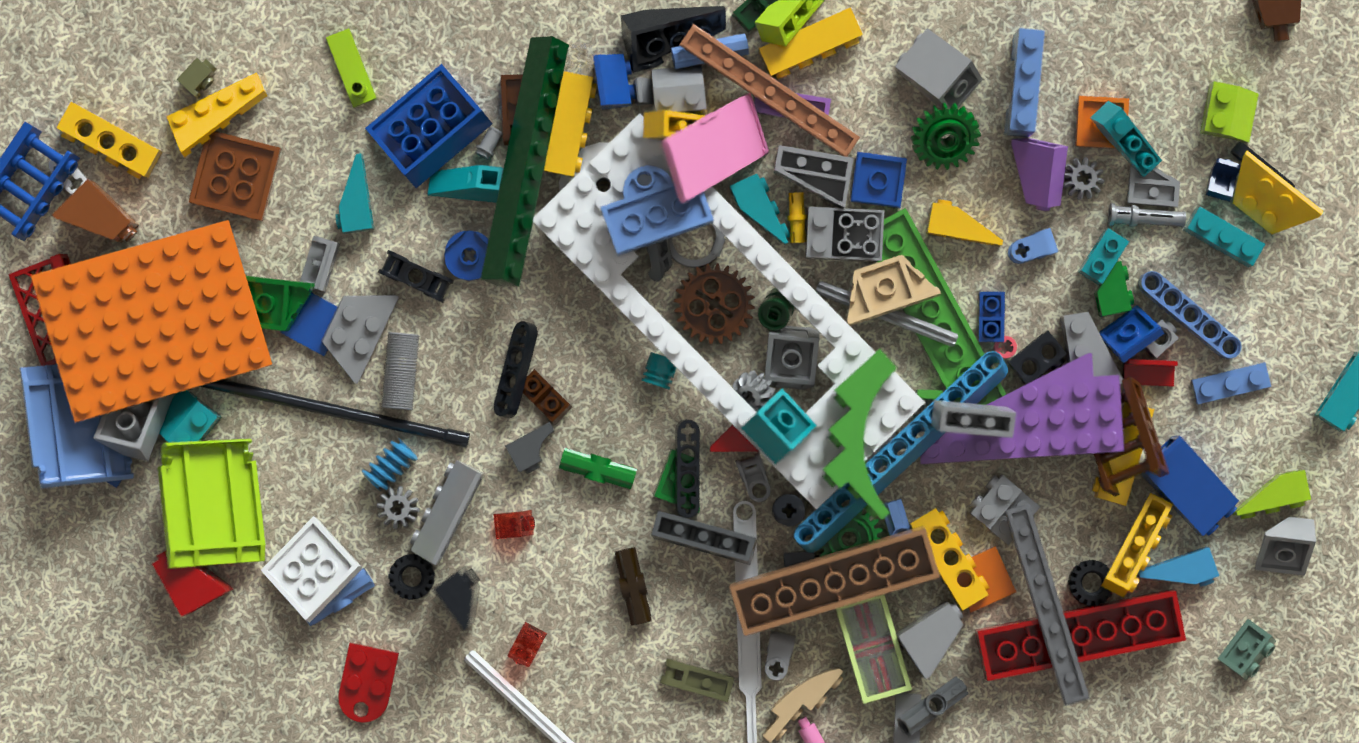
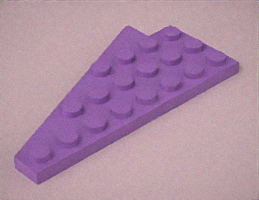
M1087 353L987 404L1008 407L1016 412L1013 438L946 432L920 456V460L923 465L1124 452L1120 376L1094 377L1093 354Z

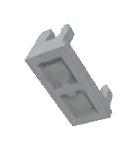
M313 236L299 282L315 283L314 289L326 292L340 244Z

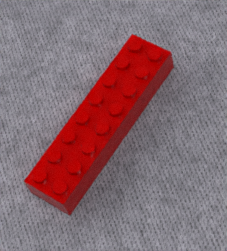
M1172 589L1101 603L1097 606L1092 605L1063 611L1078 662L1187 641L1177 592ZM1037 617L975 629L984 678L987 681L1053 668Z

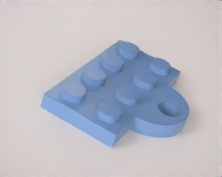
M643 166L632 171L624 183V199L601 207L617 256L714 223L704 192L694 196L685 203H681L671 177L663 169L655 166ZM643 174H647L652 178L651 183L647 186H642L637 182L638 178Z

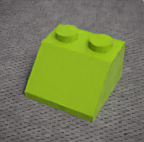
M1215 81L1210 83L1200 134L1249 143L1259 94L1236 85Z

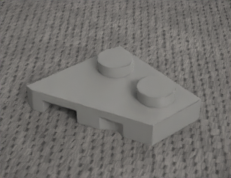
M1130 164L1127 192L1128 204L1178 207L1180 181L1166 175L1157 167L1145 177H1142Z

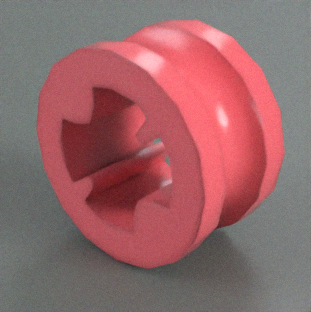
M1005 336L1004 342H1001L1005 343L1006 340L1011 342V345H1009L1012 346L1011 352L1006 351L1002 354L999 351L1002 348H998L1000 342L994 343V351L998 352L1002 358H1010L1016 353L1017 343L1012 337Z

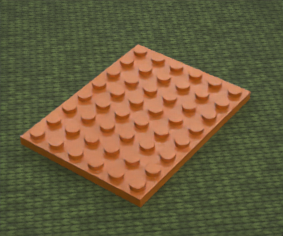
M229 220L31 275L75 423L273 365Z

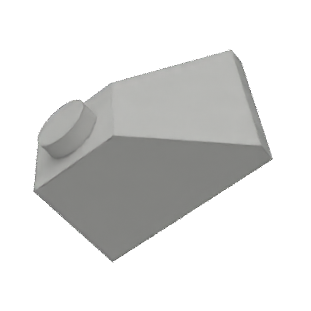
M1288 517L1266 531L1255 563V570L1305 576L1316 544L1314 520Z

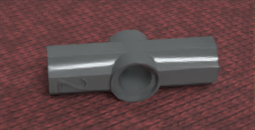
M955 676L897 718L899 728L910 737L967 696L969 693L966 685ZM929 701L936 705V712L930 709Z

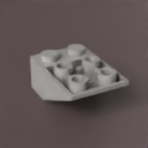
M808 207L805 259L882 261L884 210Z

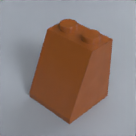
M89 179L52 214L58 220L121 243L124 240L129 242L138 232L136 228L139 224L98 183Z

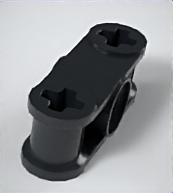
M387 251L388 257L382 269L378 270V273L397 282L400 281L444 303V295L454 280L419 266L395 252ZM396 260V262H395V264H394V266H393L392 271H390V269H391V267H392L394 261ZM418 269L422 272L423 278L421 282L414 284L409 280V273L412 270ZM442 282L441 285H440V287H439L438 292L436 293V290H437V287H438L439 283Z

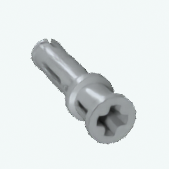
M1110 203L1108 225L1113 226L1114 223L1129 224L1130 227H1135L1138 224L1184 228L1186 212L1139 209L1136 205L1123 207Z

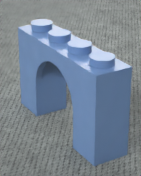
M1019 28L1013 35L1011 61L1015 63L1014 81L1010 106L1006 110L1004 135L1030 137L1036 131L1045 30Z

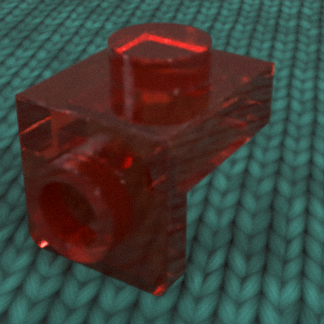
M525 622L507 656L519 665L530 667L547 633Z

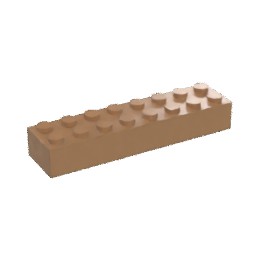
M920 526L729 584L744 636L936 579L940 575L926 528Z

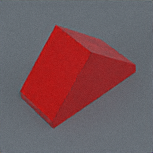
M733 424L710 446V452H759Z

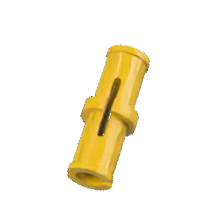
M804 192L788 193L789 215H787V220L790 221V243L806 242L805 220H807L804 208Z

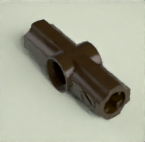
M636 547L615 551V559L620 578H618L623 600L626 601L631 626L652 621L646 596L648 592L644 574L640 570Z

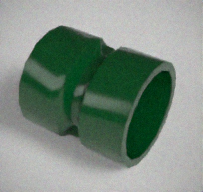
M773 288L768 292L760 305L757 316L759 322L765 328L774 331L781 330L787 325L796 308L776 288Z

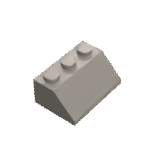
M174 394L102 415L94 435V440L124 456L148 461Z

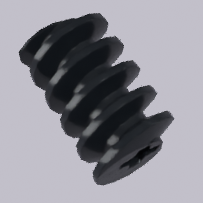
M784 494L774 501L772 514L781 525L795 526L804 518L805 507L801 499L795 495ZM787 503H790V506L795 508V512H791L790 517H787L782 512V508H786Z

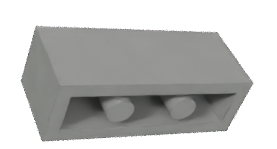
M934 400L931 426L943 432L1013 438L1016 412L1004 406Z

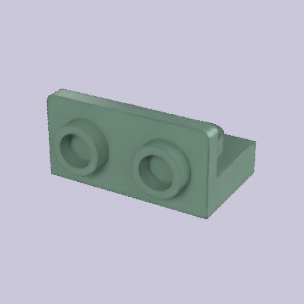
M1247 619L1217 659L1244 680H1247L1249 677H1254L1259 671V663L1262 659L1272 654L1275 649L1274 644L1276 640L1265 630Z

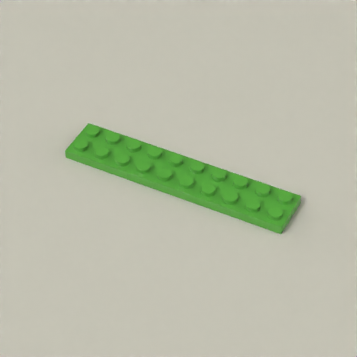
M904 208L884 219L882 261L903 255L934 287L940 290L941 296L903 308L905 314L958 335L955 346L951 347L916 333L945 389H947L985 353L907 209ZM980 380L974 381L971 387L979 385ZM1001 383L994 387L977 404L987 405L1007 395ZM956 398L953 402H960L962 398Z

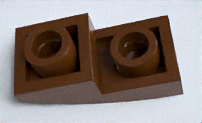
M535 369L527 376L523 394L555 425L572 406Z

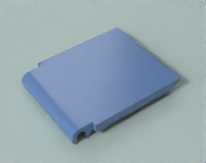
M57 364L20 368L32 468L38 469L41 488L134 478V473H131L130 468L132 457L124 456L94 440V435L102 415L75 423Z

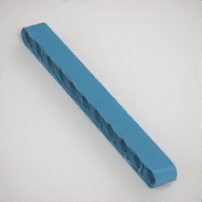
M995 351L987 352L935 400L953 402L956 398L961 397L960 403L977 404L1007 376L1008 367L1002 356ZM999 363L997 368L990 370L991 365ZM980 380L979 385L971 387L974 381ZM934 401L866 463L869 479L877 496L946 433L931 426ZM919 432H925L921 438H915ZM906 449L904 454L897 456L899 450ZM888 466L884 472L878 473L881 467ZM848 483L832 494L796 528L794 533L795 540L806 552L813 553L818 551L867 506L861 497L856 500L847 490L850 486ZM850 500L848 506L841 507L844 501ZM832 517L828 524L823 525V521L826 518ZM813 534L811 540L804 542L806 536Z

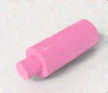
M806 716L798 720L801 727L798 732L804 743H825L815 723L810 724Z

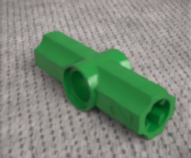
M564 448L559 469L583 475L586 479L603 484L607 482L627 489L632 488L637 471L636 468L612 462V459L595 454L588 455L568 448Z

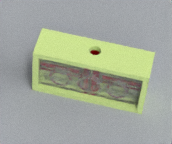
M885 594L836 608L835 611L863 704L912 690Z

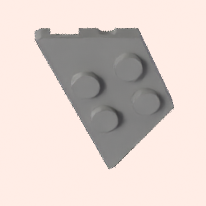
M342 296L321 342L354 383L358 384L399 296Z

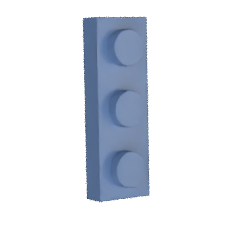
M1265 362L1191 380L1197 404L1271 387Z

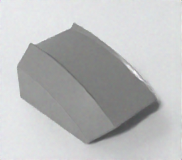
M785 326L781 330L775 331L769 330L764 379L772 380L770 386L800 390L814 387L820 339L819 331L811 327Z

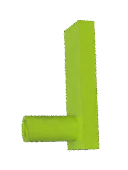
M348 28L326 37L353 108L377 99L350 29Z

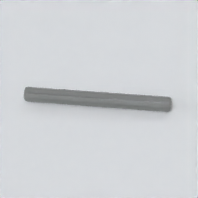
M824 281L818 283L816 292L819 295L850 306L851 292ZM898 310L877 317L951 347L955 346L958 335L954 332Z

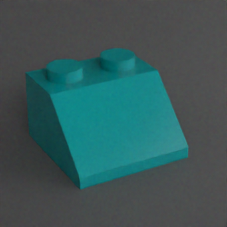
M781 389L741 429L776 465L817 425Z
M186 390L176 393L173 397L159 434L169 443L203 441L222 417L193 393Z

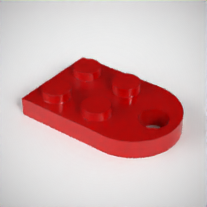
M349 643L338 695L339 705L348 718L356 722L365 723L379 718L385 712L392 690L399 657L398 652ZM363 702L368 706L366 716L356 715L354 707L357 703Z

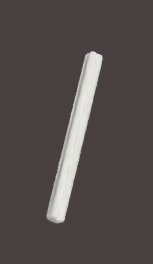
M472 650L465 657L464 660L553 743H574L475 651Z

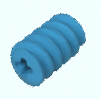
M398 438L399 444L394 441L390 442L393 448L392 451L386 448L383 449L385 458L379 455L376 456L378 465L369 463L371 472L362 470L363 475L379 491H381L380 487L386 490L390 488L387 480L393 483L397 481L394 473L398 475L404 474L401 466L411 467L408 459L418 460L417 455L400 438Z

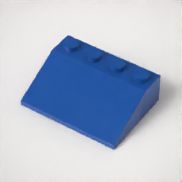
M440 64L365 129L412 185L418 188L493 123L447 69Z

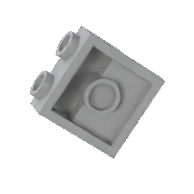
M1001 474L999 478L993 476L985 487L989 490L983 497L978 495L969 505L972 510L969 513L1004 543L1009 545L1013 538L1004 511L1030 504L1032 514L1034 515L1040 506Z

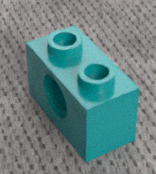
M1109 228L1105 229L1078 272L1097 285L1103 284L1130 241Z

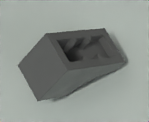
M551 422L505 446L519 472L525 470L526 474H529L540 468L538 463L542 461L540 457L542 444L555 431Z

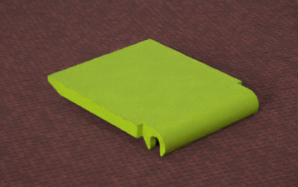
M251 439L162 444V466L158 467L168 568L265 561L266 544L256 461H251L254 453L248 451V445L252 443Z

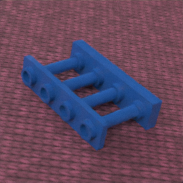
M27 122L23 123L0 157V193L2 190H7L30 206L23 217L19 218L0 205V217L15 226L12 235L22 241H25L26 238L34 233L35 225L48 212L49 204L55 196L60 194L64 187V182L69 175L75 172L80 157L70 151H67L63 156L39 140L42 131ZM35 148L58 164L50 177L25 161V156L30 149ZM17 169H21L44 185L36 198L11 182V177Z

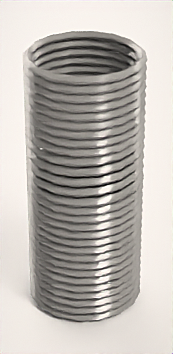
M388 332L387 359H385L387 361L385 364L387 365L384 368L382 408L413 410L417 372L414 369L417 366L414 365H417L415 363L417 360L415 359H418L419 335Z

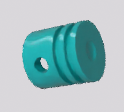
M650 352L645 368L647 372H644L645 378H642L641 381L670 390L668 385L669 383L672 384L670 379L674 377L677 367L667 357Z

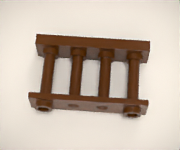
M1132 377L1122 380L1124 389L1121 393V404L1126 402L1130 405L1132 411L1129 413V416L1122 418L1123 429L1132 425L1137 427L1139 435H1137L1136 439L1124 443V452L1094 454L1101 476L1098 478L1099 484L1103 491L1115 497L1120 495L1116 484L1149 471L1161 478L1170 474L1141 384ZM1139 448L1144 449L1146 458H1144L1143 462L1115 474L1112 473L1110 460Z

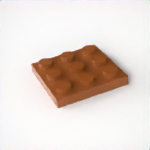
M214 131L209 135L210 139L203 144L189 203L263 221L281 148Z

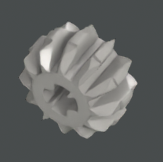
M1088 157L1083 158L1082 165L1078 158L1073 159L1074 167L1070 164H1067L1065 167L1070 174L1065 173L1064 179H1069V182H1065L1063 188L1072 187L1068 192L1069 196L1078 191V200H1082L1084 192L1086 197L1091 199L1093 197L1092 191L1095 193L1101 191L1096 184L1104 183V179L1097 178V175L1103 173V169L1094 170L1098 164L1096 161L1088 166ZM1079 172L1082 175H1088L1089 179L1085 181L1088 183L1087 185L1077 181V178L1080 176Z
M755 370L750 371L749 374L747 372L742 373L732 386L756 412L773 397L772 395L775 391L774 388L769 386L772 380H765L764 373L758 376Z
M402 486L398 487L397 495L391 487L388 489L390 498L386 494L380 495L381 499L386 501V503H377L378 508L385 509L384 512L378 514V517L388 516L384 521L386 526L394 520L393 528L398 529L399 520H401L402 526L406 528L408 527L406 517L410 521H416V517L410 513L419 512L420 508L412 507L411 504L417 503L419 500L418 498L408 499L412 495V490H408L403 496ZM396 500L399 501V504H404V508L401 509V515H397L398 512L392 511Z

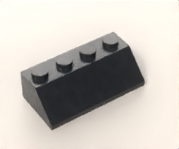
M466 567L458 570L433 589L464 631L475 622L480 586L477 583L480 581L479 576L472 568L468 570Z

